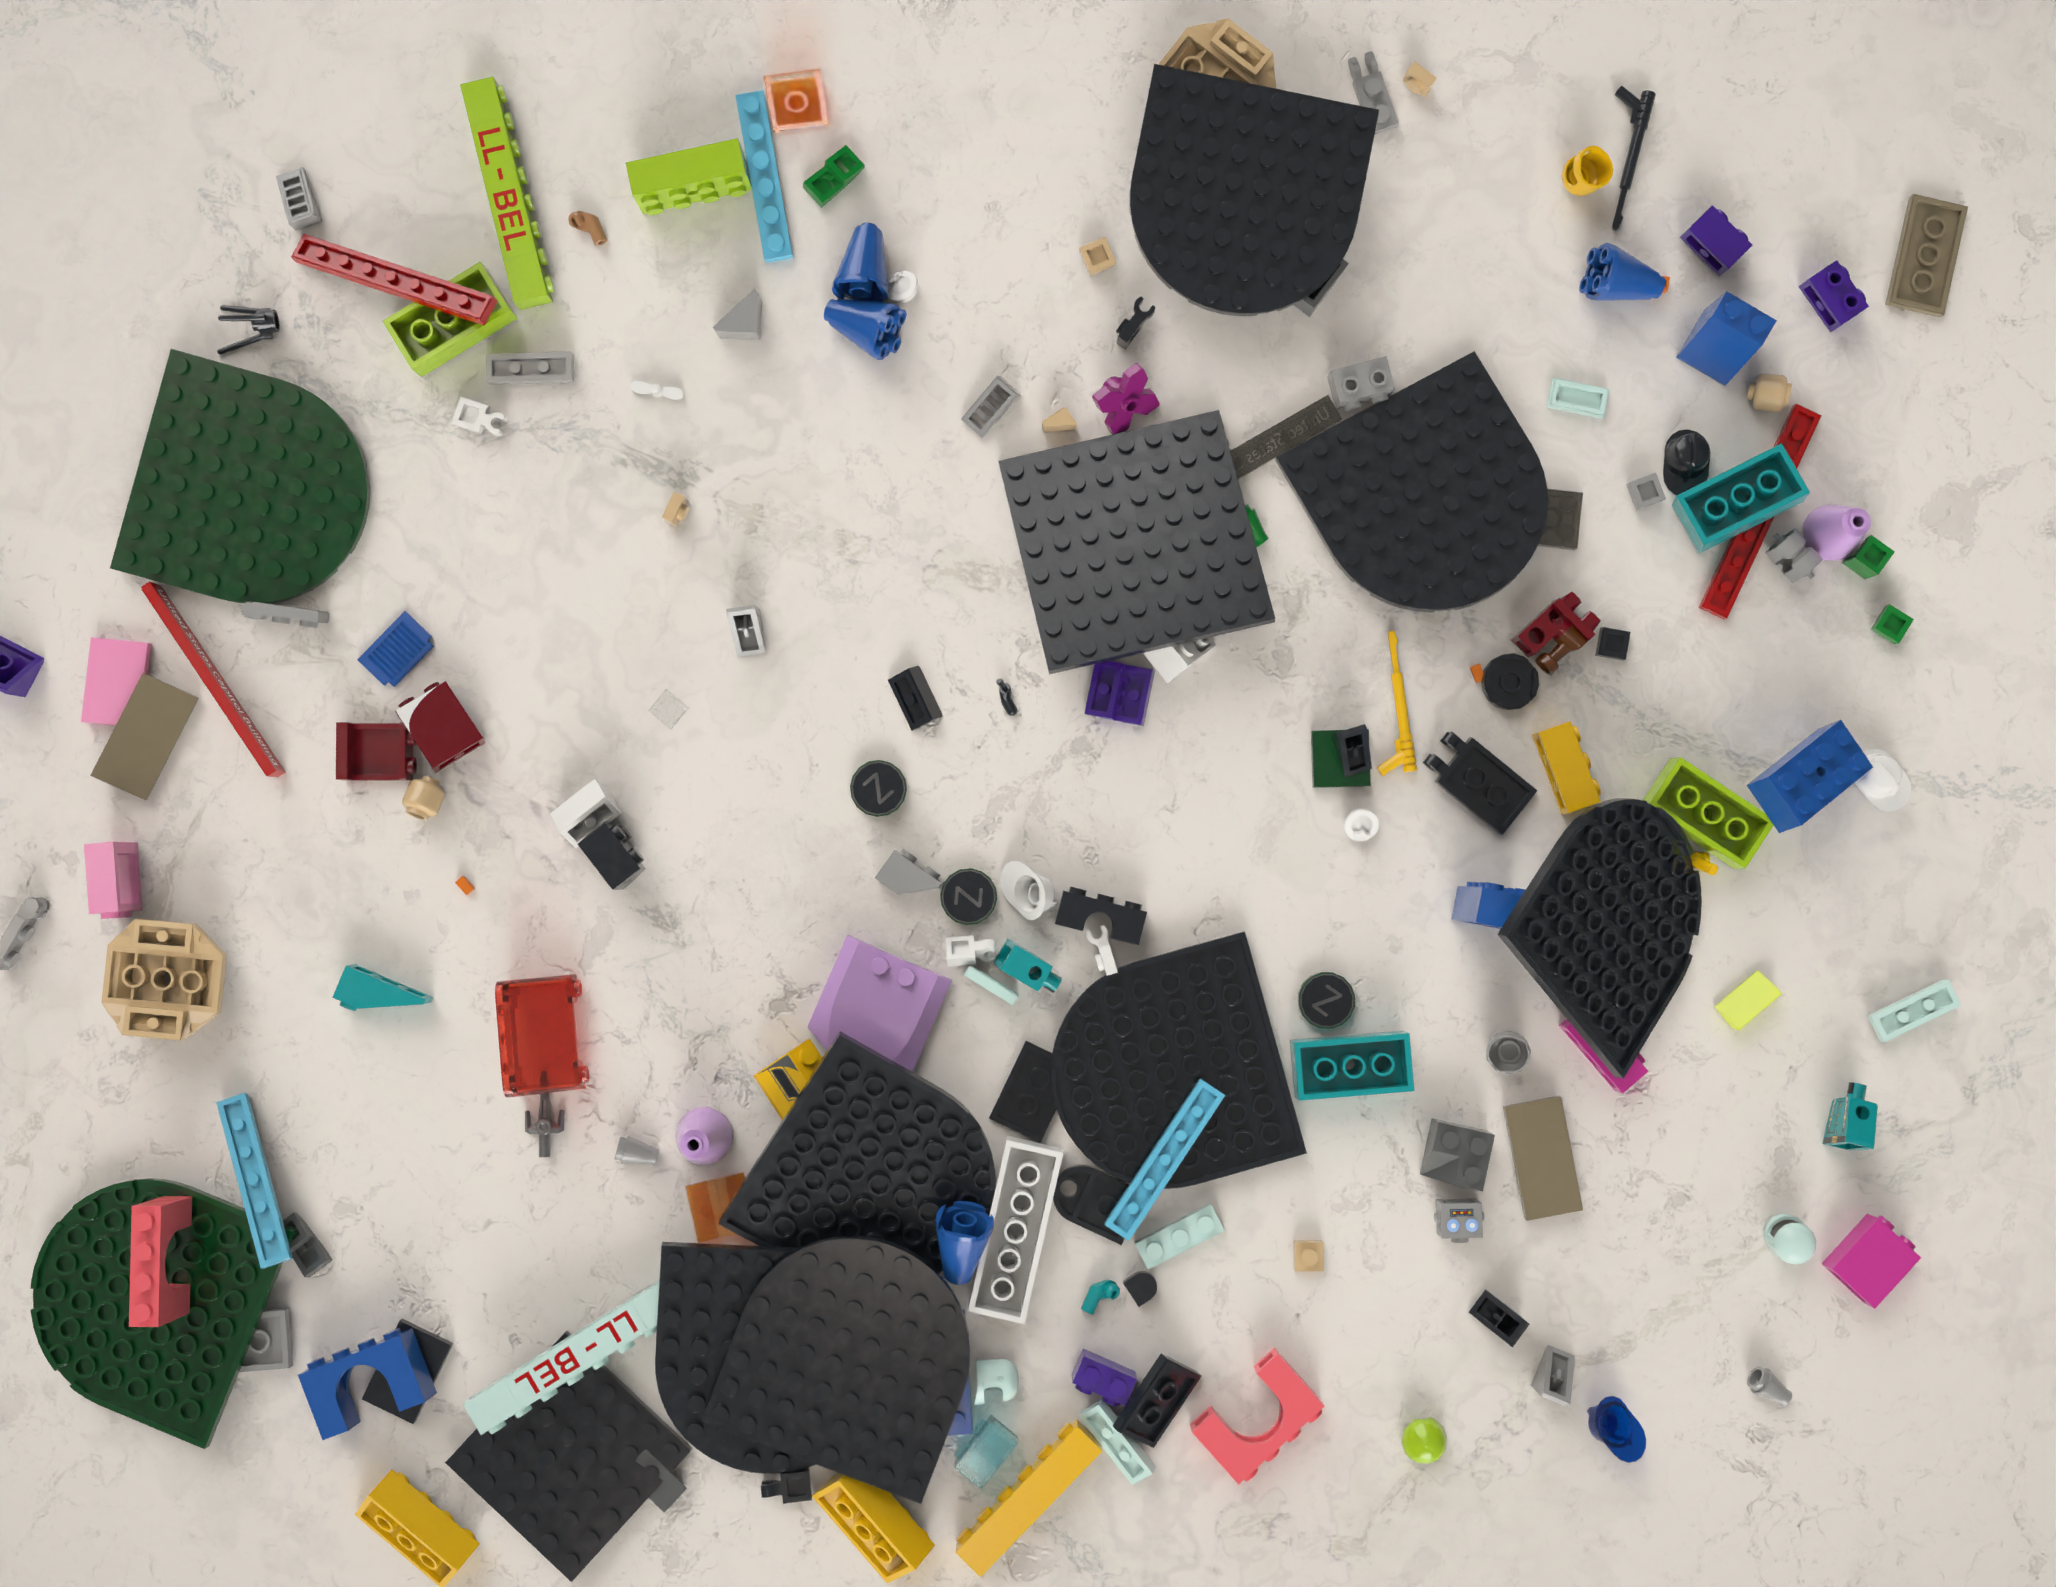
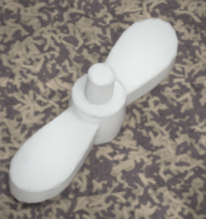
M634 381L630 384L631 390L638 394H652L655 397L664 396L676 401L681 400L684 396L682 390L677 387H662L659 384L650 385L642 381Z

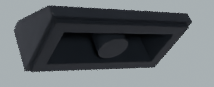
M919 666L908 668L888 679L911 731L943 716Z

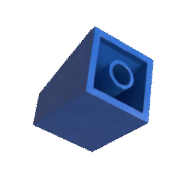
M1726 291L1704 309L1676 358L1725 386L1764 344L1777 320Z

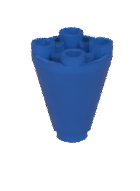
M1604 243L1598 249L1592 248L1589 251L1586 260L1588 264L1586 274L1579 285L1580 293H1584L1587 298L1595 301L1650 300L1661 296L1665 287V278L1660 276L1659 272L1616 245Z
M831 299L827 303L824 310V320L828 321L830 326L871 357L883 360L890 352L896 353L901 345L899 333L901 326L906 320V310L891 303L848 299Z

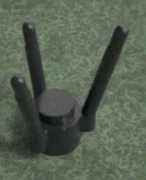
M221 305L220 309L222 311L251 315L218 316L219 321H251L253 330L259 331L260 334L217 350V353L224 354L261 340L273 339V333L280 330L277 311L270 308L259 309Z

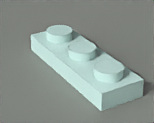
M1943 979L1868 1015V1018L1879 1041L1886 1042L1961 1006L1950 981Z
M1210 1203L1135 1241V1245L1149 1270L1225 1230Z
M1101 1399L1081 1412L1079 1418L1132 1485L1153 1474L1156 1466L1136 1440L1117 1432L1112 1426L1118 1417L1106 1402Z

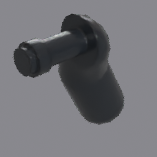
M997 679L996 683L1000 686L999 694L1002 706L1009 716H1014L1017 714L1018 709L1011 699V687L1008 683H1004L1002 679Z

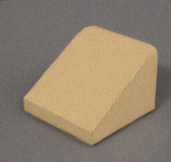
M1063 407L1042 421V430L1044 433L1077 430V423L1067 408Z

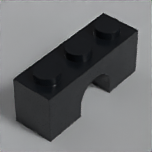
M1071 886L1069 892L1063 890L1055 920L1056 925L1083 931L1086 919L1091 914L1103 912L1112 921L1111 939L1139 945L1147 915L1146 911L1141 910V904L1125 901V905L1122 906L1113 903L1114 897L1098 894L1097 899L1087 897L1086 890Z

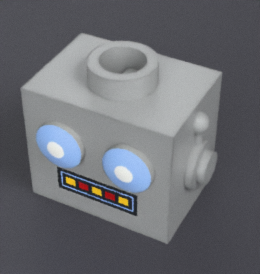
M1476 1198L1436 1199L1434 1221L1436 1222L1437 1234L1442 1239L1451 1238V1242L1467 1243L1469 1242L1468 1238H1483L1482 1221H1484V1212H1482V1203Z

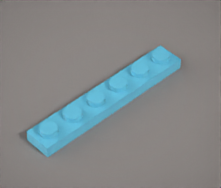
M764 91L735 95L764 260L768 263L793 258Z
M1201 1078L1198 1080L1104 1224L1128 1241L1131 1239L1225 1097L1222 1092Z
M242 1093L216 1102L260 1268L265 1269L293 1259L249 1095Z

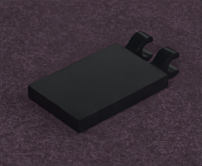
M1452 731L1450 733L1446 732L1440 741L1455 751L1456 755L1447 765L1437 755L1429 754L1423 761V764L1439 774L1434 781L1437 785L1495 832L1503 835L1538 790L1473 737H1469L1464 742Z

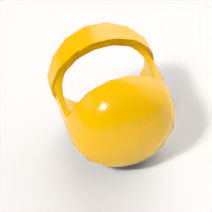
M1588 146L1566 162L1561 175L1562 183L1571 194L1577 196L1589 195L1609 183L1613 175V164L1609 155L1598 146Z

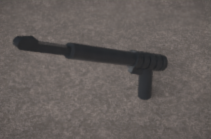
M1623 86L1614 95L1633 109L1630 123L1634 124V131L1619 185L1621 192L1612 224L1613 230H1618L1623 220L1621 213L1627 190L1631 189L1645 130L1648 128L1656 96L1655 92L1645 90L1641 93V98L1638 99Z

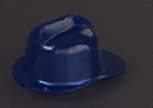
M1608 1396L1601 1400L1598 1405L1588 1408L1589 1430L1597 1441L1604 1443L1619 1460L1627 1463L1636 1462L1643 1456L1646 1449L1644 1430L1620 1398Z

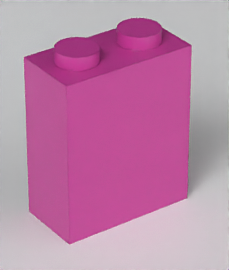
M1866 1214L1821 1264L1864 1304L1875 1309L1921 1257L1914 1251L1916 1246L1903 1235L1899 1237L1892 1231L1894 1225L1881 1215L1877 1218Z

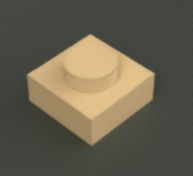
M1414 61L1402 81L1406 83L1410 91L1415 94L1420 93L1425 97L1432 89L1437 78Z
M1106 237L1079 247L1080 255L1090 276L1116 266V260Z
M673 492L662 518L677 527L679 521L683 522L689 512V506L687 505L689 501L685 496Z
M1293 1240L1294 1270L1324 1271V1242L1322 1240Z

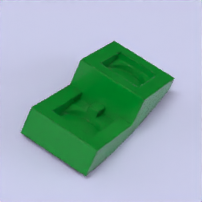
M845 145L825 160L824 167L805 180L802 188L822 208L851 183L865 168V165Z

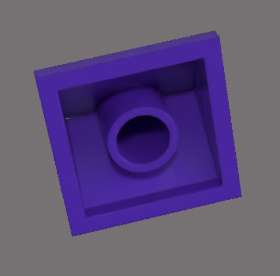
M0 636V691L8 695L26 697L44 663V658Z

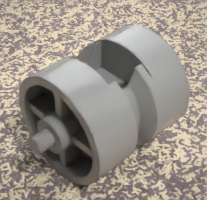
M1793 529L1786 535L1780 536L1778 533L1773 535L1776 541L1766 551V554L1776 565H1783L1782 572L1790 582L1794 583L1805 576L1812 579L1815 576L1812 571L1822 561L1821 556L1812 547H1805L1806 540L1797 529Z

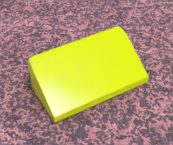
M1757 970L1715 1005L1714 1008L1732 1029L1740 1030L1782 993Z

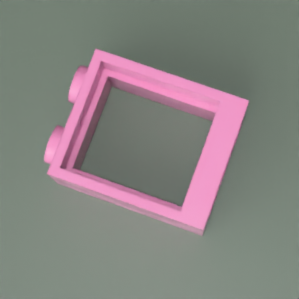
M138 842L84 844L89 914H101V919L132 917V911L143 910Z

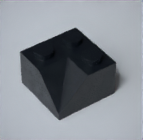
M603 823L577 845L612 890H623L646 869L641 863L644 861V858L629 841L632 836L622 824L618 826L614 823Z

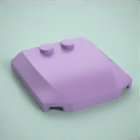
M847 935L808 1024V1029L826 1050L829 1049L839 1031L913 1072L952 979Z

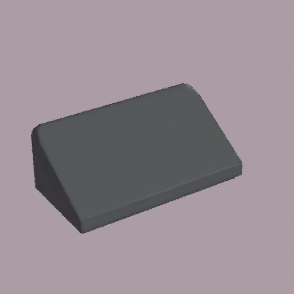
M645 1449L637 1457L636 1462L644 1468L648 1465H654L658 1468V1478L663 1480V1482L650 1495L649 1499L665 1513L687 1487Z

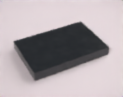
M1027 1040L1025 1041L989 1116V1119L1041 1143L1056 1112L1051 1088V1052Z
M401 1319L396 1329L400 1328L401 1332L413 1329L434 1384L454 1343L405 1319ZM377 1369L362 1397V1400L411 1424L417 1421L425 1404L424 1402L399 1412L388 1381Z
M1161 1353L1112 1426L1117 1432L1154 1448L1200 1380L1201 1375L1196 1370Z

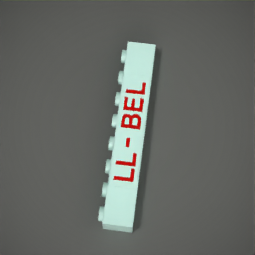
M659 1281L468 1398L463 1406L480 1435L487 1431L490 1434L499 1431L507 1425L504 1420L514 1414L516 1418L523 1416L532 1409L530 1404L540 1398L543 1402L547 1401L558 1393L556 1388L567 1382L570 1386L584 1377L582 1372L591 1366H593L594 1370L600 1368L610 1361L608 1356L618 1350L622 1354L635 1345L633 1340L643 1334L647 1338L656 1333Z

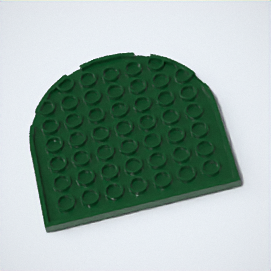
M170 349L110 569L241 604L246 603V601L260 603L283 602L312 591L332 577L348 555L352 554L362 536L367 521L370 504V487L368 486L366 470L367 463L354 433L343 418L325 401L298 385Z
M146 1178L116 1183L102 1188L76 1203L63 1219L54 1225L39 1251L31 1279L30 1289H33V1309H31L33 1328L41 1350L53 1370H58L71 1383L70 1387L78 1394L102 1407L206 1449L211 1444L283 1262L265 1269L260 1268L245 1208L177 1181ZM162 1196H192V1225L180 1229L173 1234L168 1244L165 1258V1273L168 1284H190V1313L160 1327H129L132 1206ZM284 1224L290 1246L296 1229Z

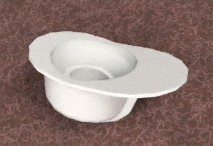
M1878 749L1863 751L1873 768L1855 782L1856 786L1870 803L1879 810L1890 812L1904 807L1911 795V782L1899 763L1885 751Z
M1011 861L1002 869L1000 886L1003 895L1027 920H1036L1043 912L1057 905L1058 900L1054 897V886L1046 876L1036 874L1020 861Z

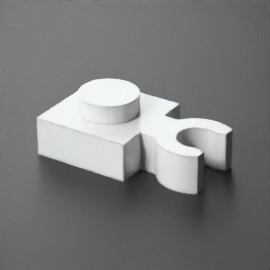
M460 396L452 424L479 434L482 433L483 427H486L493 435L502 436L503 432L495 429L493 425L496 420L506 422L507 418L498 412L488 414L490 410L488 405Z

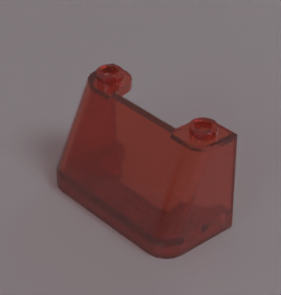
M576 974L496 982L495 1002L503 1092L506 1098L585 1089L586 1083H589L588 1066H583L582 1061L578 1058L574 1003L577 1002L578 997L582 996V984L580 979L577 980Z

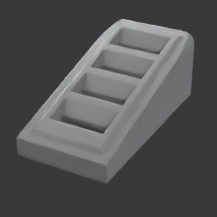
M302 167L276 176L289 225L296 231L322 222L305 169ZM300 178V182L289 186L286 185L287 181ZM299 188H302L303 190L302 192L293 195L289 194V192ZM305 198V201L294 205L292 203V201ZM307 207V211L296 214L295 211Z
M996 376L961 420L983 438L1021 394L1001 376ZM998 387L1009 396L1007 400L995 391ZM990 395L1002 405L999 409L988 400ZM982 404L994 413L991 418L980 409ZM974 413L986 422L984 427L972 417Z

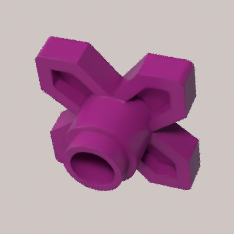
M1138 363L1125 370L1122 378L1117 376L1108 378L1102 388L1092 395L1096 407L1102 413H1108L1104 423L1112 435L1129 429L1133 413L1148 415L1160 405L1156 394L1150 388L1144 389L1148 377Z

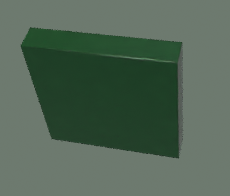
M1344 730L1311 731L1312 788L1371 786L1370 770L1347 777L1342 772L1331 735Z

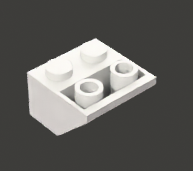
M1209 637L1143 654L1163 679L1169 683L1216 646V644Z

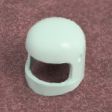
M1778 1214L1772 1217L1766 1224L1764 1230L1766 1244L1783 1261L1790 1264H1801L1808 1261L1814 1255L1816 1250L1814 1233L1799 1218L1790 1214ZM1782 1220L1798 1222L1784 1225L1777 1231L1775 1237H1772L1771 1230L1777 1222Z
M1002 1358L976 1360L977 1392L974 1405L984 1404V1392L990 1389L1000 1390L1003 1402L1011 1400L1017 1393L1019 1380L1014 1363Z

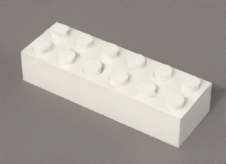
M1011 1136L1006 1137L989 1215L990 1217L992 1214L994 1218V1228L977 1265L968 1305L969 1312L1025 1324L1063 1157V1148Z

